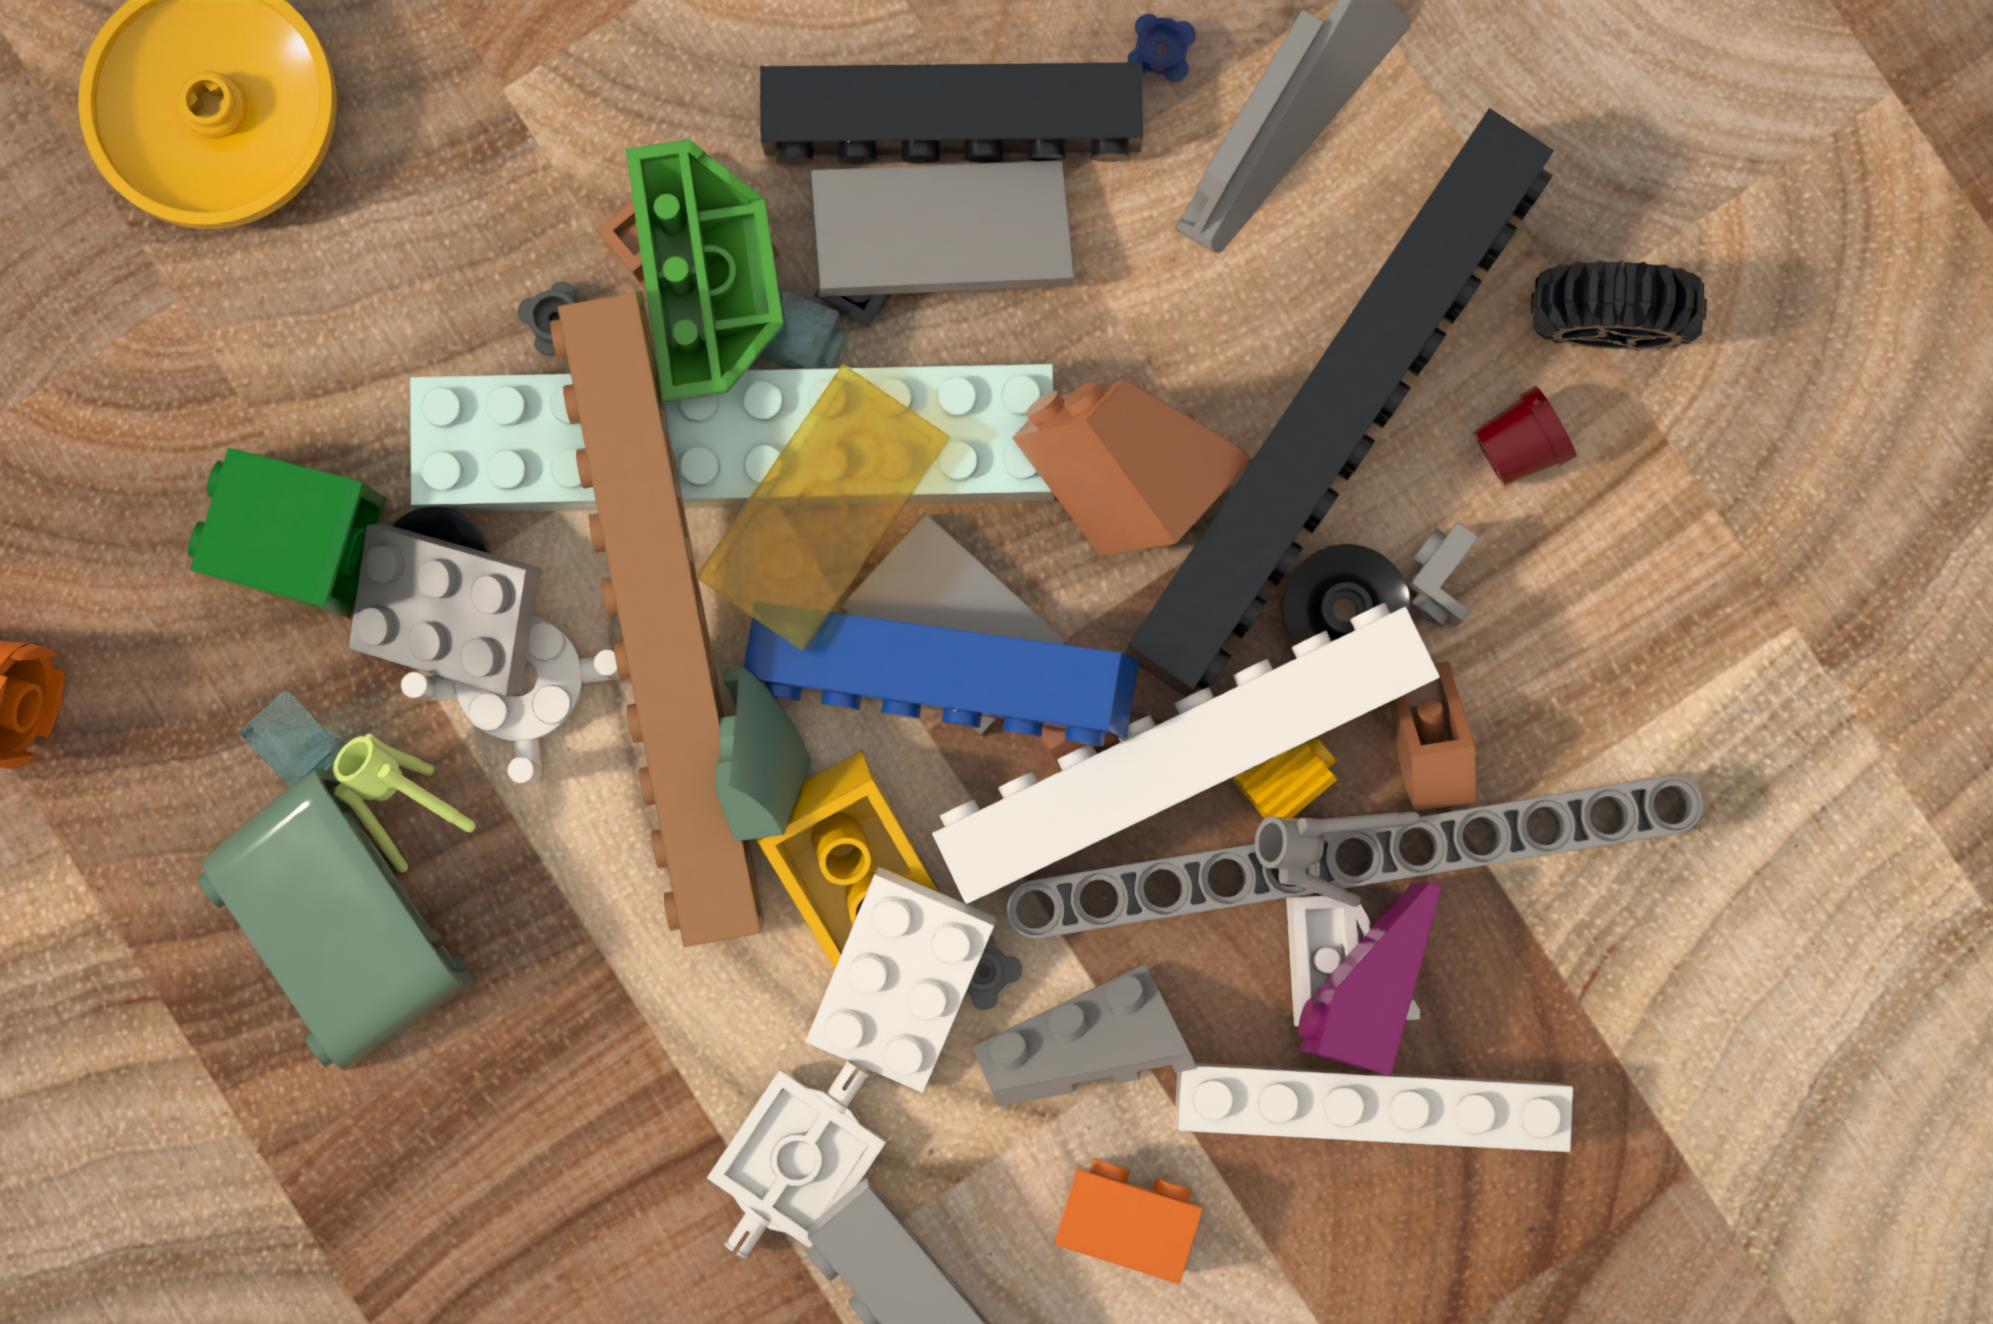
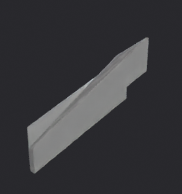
M1337 0L1325 22L1302 9L1196 187L1198 190L1178 221L1175 230L1212 252H1221L1408 29L1409 19L1407 15L1392 0Z

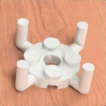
M533 616L526 661H529L534 666L537 673V681L534 688L528 694L523 696H504L438 675L425 676L418 672L406 674L401 681V689L406 696L422 702L458 698L463 711L476 727L494 737L514 742L515 759L508 765L509 777L517 783L534 785L542 777L539 739L553 734L570 717L582 698L584 683L620 679L614 651L602 650L595 657L581 658L578 649L561 629L545 619Z

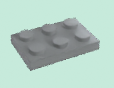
M383 523L367 525L348 649L504 696L521 693L540 568Z

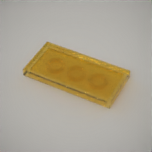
M842 364L695 578L804 652L950 441V436L860 374Z

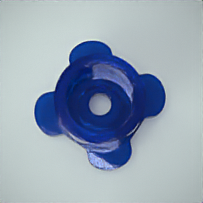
M1144 14L1139 17L1134 27L1138 35L1135 50L1129 53L1127 62H1142V75L1147 72L1162 74L1169 82H1179L1184 79L1189 70V66L1185 61L1188 46L1194 43L1196 38L1194 27L1187 21L1176 22L1169 18H1157L1154 14ZM1158 43H1165L1168 49L1165 53L1156 51L1155 47Z

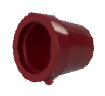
M1537 386L1520 394L1519 400L1474 431V436L1483 454L1504 487L1554 465L1560 467L1577 457L1572 442L1545 395Z

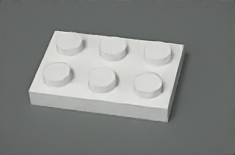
M878 867L805 1042L923 1093L998 917Z

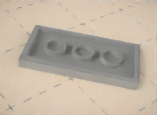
M1062 160L811 170L810 188L819 297L1072 286L1074 271Z

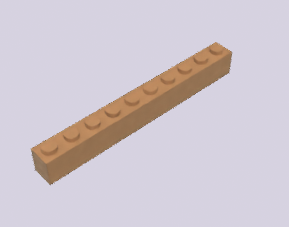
M643 291L557 306L560 319L553 320L550 323L552 341L558 360L568 358L573 383L563 387L565 407L570 423L581 424L585 449L576 451L578 473L584 489L593 487L598 513L589 514L590 533L596 553L606 551L611 576L602 578V594L608 616L618 615L623 637L622 641L614 642L615 660L620 679L631 678L635 704L627 705V720L633 743L643 742L648 764L647 767L639 768V780L644 803L646 806L656 805L660 829L652 830L651 838L657 867H668L672 892L664 893V907L668 926L671 931L680 929L683 947L760 934L764 923V916L749 840H734L715 790L716 765L720 757V718L725 717L665 405L661 399L657 364Z

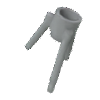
M1394 812L1326 819L1269 816L1261 822L1255 835L1254 847L1256 857L1264 867L1279 869V881L1281 884L1300 885L1338 902L1357 907L1361 903L1360 896L1306 872V869L1310 865L1316 864L1323 854L1324 838L1322 834L1414 825L1419 822L1420 816L1417 812Z

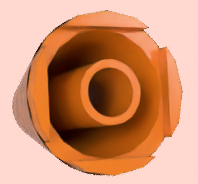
M0 641V767L14 770L27 764L36 755L26 750L36 736L48 739L55 726L62 705L65 683L64 672L62 669L53 667L51 660L52 657L59 656L55 650L37 643Z

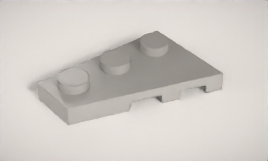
M1146 964L972 1046L999 1106L1075 1092L1082 1082L1114 1077L1116 1084L1140 1080V1071L1170 1065L1175 1073L1197 1069L1194 1059Z

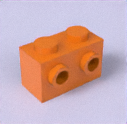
M1093 1158L1091 1168L1076 1165L1054 1236V1245L1180 1284L1203 1210L1200 1203L1189 1200L1193 1189L1155 1177L1152 1188L1128 1181L1130 1169L1097 1158Z

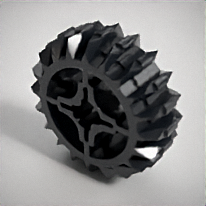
M1600 260L1592 263L1575 262L1573 265L1559 264L1554 268H1548L1541 272L1535 280V293L1531 294L1530 312L1534 314L1533 329L1546 340H1552L1555 343L1571 344L1572 347L1584 346L1615 350L1632 349L1636 351L1639 349L1659 350L1662 347L1676 348L1681 344H1689L1702 335L1703 320H1706L1707 299H1704L1705 284L1694 273L1687 272L1683 268H1670L1666 264L1652 265L1646 264V262L1630 263L1622 260L1618 262H1603Z

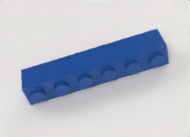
M755 602L744 667L764 684L774 698L800 701L802 690L823 693L821 704L832 707L859 710L861 699L883 702L881 713L919 719L921 708L943 711L941 722L980 728L982 717L1004 720L1003 731L1042 737L1043 726L1066 729V741L1104 746L1106 735L1127 738L1139 660L1122 652Z

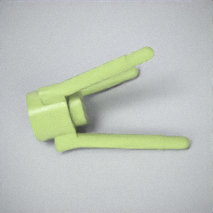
M372 734L354 738L341 749L334 761V777L341 782L336 787L334 794L351 807L383 854L399 873L406 872L408 864L364 800L375 799L377 801H384L399 790L469 833L475 830L476 825L474 821L404 777L399 769V766L413 772L431 776L435 771L432 764L387 746Z

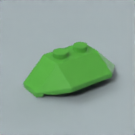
M690 139L627 148L626 156L662 402L666 403L728 393L784 327L765 198L707 155L703 149Z

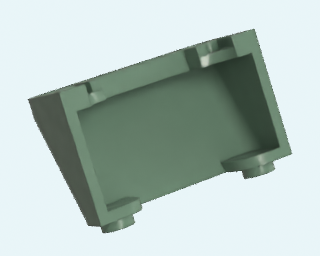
M316 768L294 783L200 860L204 873L199 875L197 879L201 888L218 908L224 905L227 906L311 1032L305 1035V1040L314 1056L325 1067L335 1063L340 1069L345 1071L355 1067L478 981L460 955L452 958L444 946H440L437 949L434 948L444 939L437 929H431L361 827L363 824L354 812H343L348 807V804L334 794L336 787L341 782L334 777L332 771Z

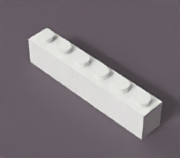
M1195 1063L1197 1069L1177 1072L1174 1126L1178 1131L1570 1152L1573 1086L1560 1082L1396 1073L1384 1075L1359 1071Z

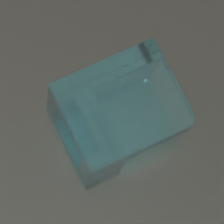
M289 691L281 692L239 731L243 738L288 787H291L316 768L327 770L334 764L338 753L347 744L334 729L323 727L300 700Z

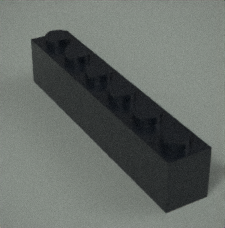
M1142 62L760 66L761 145L765 156H776L777 163L786 165L812 163L813 155H839V161L842 163L869 164L876 162L877 155L902 154V161L914 164L937 162L940 160V154H965V160L969 162L993 163L1001 161L1003 153H1028V159L1031 161H1060L1066 159V153L1091 152V159L1096 161H1123L1129 158V152H1140L1142 146Z

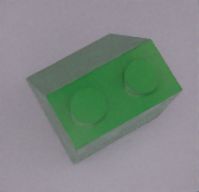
M228 448L224 461L218 460L214 464L208 479L207 496L211 497L212 501L205 522H197L189 540L188 557L193 558L190 570L209 578L350 619L356 600L366 527L370 524H379L387 498L365 483Z

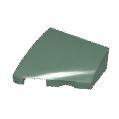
M744 666L726 667L723 682L731 693L736 707V716L720 718V757L716 765L715 777L717 796L735 841L784 835L810 767L811 759L794 724L770 691Z

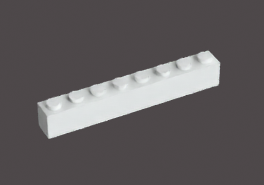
M1386 603L1380 604L1350 619L1355 631L1341 638L1331 641L1327 631H1324L1293 646L1292 650L1297 658L1274 670L1268 659L1261 661L1233 675L1238 687L1214 698L1210 688L1207 687L1174 703L1179 713L1174 718L1156 726L1151 715L1129 724L1127 738L1118 737L1121 743L1097 754L1093 745H1086L1057 759L1062 770L1057 774L1038 782L1032 771L999 787L998 789L1003 799L980 810L974 799L940 815L944 828L932 834L965 904H969L1440 678L1406 606L1390 614Z

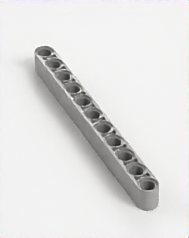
M1666 776L1422 816L1419 822L1414 825L1323 833V854L1316 864L1310 865L1306 869V872L1342 888H1350L1679 834L1690 830L1699 821L1703 812V799L1699 789L1690 780L1681 776ZM1662 788L1673 790L1680 797L1682 803L1681 814L1672 824L1662 821L1654 810V799ZM1600 798L1611 801L1619 812L1618 825L1610 834L1599 832L1593 826L1590 819L1591 808ZM1537 808L1548 811L1556 822L1554 838L1545 845L1534 842L1527 832V819ZM1472 819L1485 821L1491 827L1494 834V842L1491 849L1483 855H1476L1470 852L1463 841L1464 828ZM1410 829L1422 831L1431 843V853L1428 859L1418 866L1407 863L1399 851L1400 839ZM1347 839H1354L1360 842L1368 853L1366 868L1356 876H1349L1343 873L1335 861V853L1338 846ZM1255 844L1031 880L1020 884L1011 893L1007 902V916L1011 926L1019 934L1028 938H1044L1316 892L1300 885L1288 887L1280 884L1274 878L1272 868H1266L1260 864L1256 857ZM1219 860L1234 862L1240 868L1243 875L1240 889L1229 897L1215 894L1208 883V872L1211 866ZM1157 870H1166L1172 873L1180 885L1177 900L1165 908L1152 905L1144 893V883L1147 877ZM1094 880H1102L1109 883L1117 895V904L1114 910L1108 916L1102 918H1094L1088 915L1080 903V894L1083 888ZM1032 890L1046 893L1054 905V914L1051 921L1040 928L1025 926L1019 920L1016 913L1019 898Z

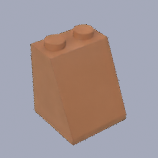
M1127 379L1099 386L1095 381H1091L1070 393L1060 395L1055 390L1043 395L1028 408L1026 415L1029 420L1012 437L1100 556L1176 544L1252 461L1242 448Z

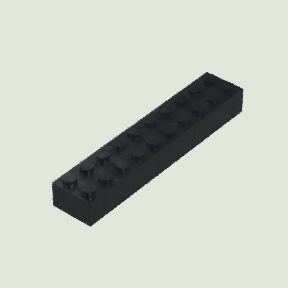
M1491 108L1487 110L1140 626L1124 654L1139 660V666L1186 697H1188L1196 685L1201 689L1211 687L1232 656L1221 648L1231 632L1239 638H1243L1268 602L1257 595L1266 580L1278 586L1304 547L1293 541L1302 527L1313 533L1317 526H1319L1339 496V493L1329 487L1335 477L1339 475L1346 481L1349 480L1375 442L1374 439L1365 434L1372 422L1383 429L1409 392L1411 387L1401 381L1406 371L1408 370L1418 377L1447 335L1437 328L1441 319L1443 318L1453 324L1482 283L1481 279L1472 274L1475 268L1478 266L1485 272L1489 271L1518 229V227L1508 221L1510 216L1514 215L1522 221L1553 177V174L1543 168L1553 154V149Z

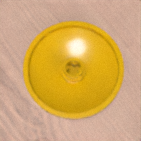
M128 0L108 19L90 47L80 77L78 110L84 140L92 159L107 181L122 196L141 210L171 224L196 229H223L247 224L271 214L294 198L307 185L318 170L331 143L337 114V91L332 66L324 46L306 20L285 0Z

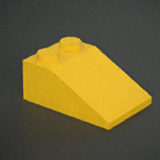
M862 750L803 782L784 835L757 838V842L834 969L837 966L878 867L941 893L894 804Z

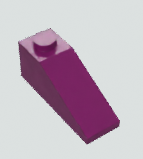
M1431 882L1411 883L1317 989L1315 1000L1311 998L1307 1000L1298 1025V1034L1304 1037L1300 1052L1371 1073L1392 1074L1441 893V885Z

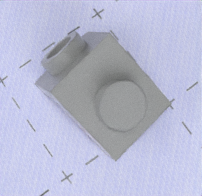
M1457 522L1450 528L1447 534H1444L1437 527L1413 557L1422 566L1407 585L1409 593L1415 596L1411 606L1423 617L1439 627L1445 621H1448L1453 626H1457L1470 613V610L1441 589V586L1479 538L1460 522Z

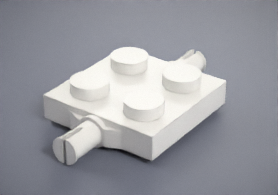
M845 1062V1066L827 1092L808 1088L780 1069L708 1175L707 1179L731 1194L745 1212V1215L728 1240L724 1242V1245L733 1251L746 1231H749L750 1234L736 1253L738 1256L747 1259L766 1228L786 1232L810 1248L813 1244L808 1239L807 1227L859 1184L887 1142L861 1124L851 1109L848 1108L865 1080L869 1078V1075L860 1069L848 1088L844 1089V1085L857 1067L853 1063Z

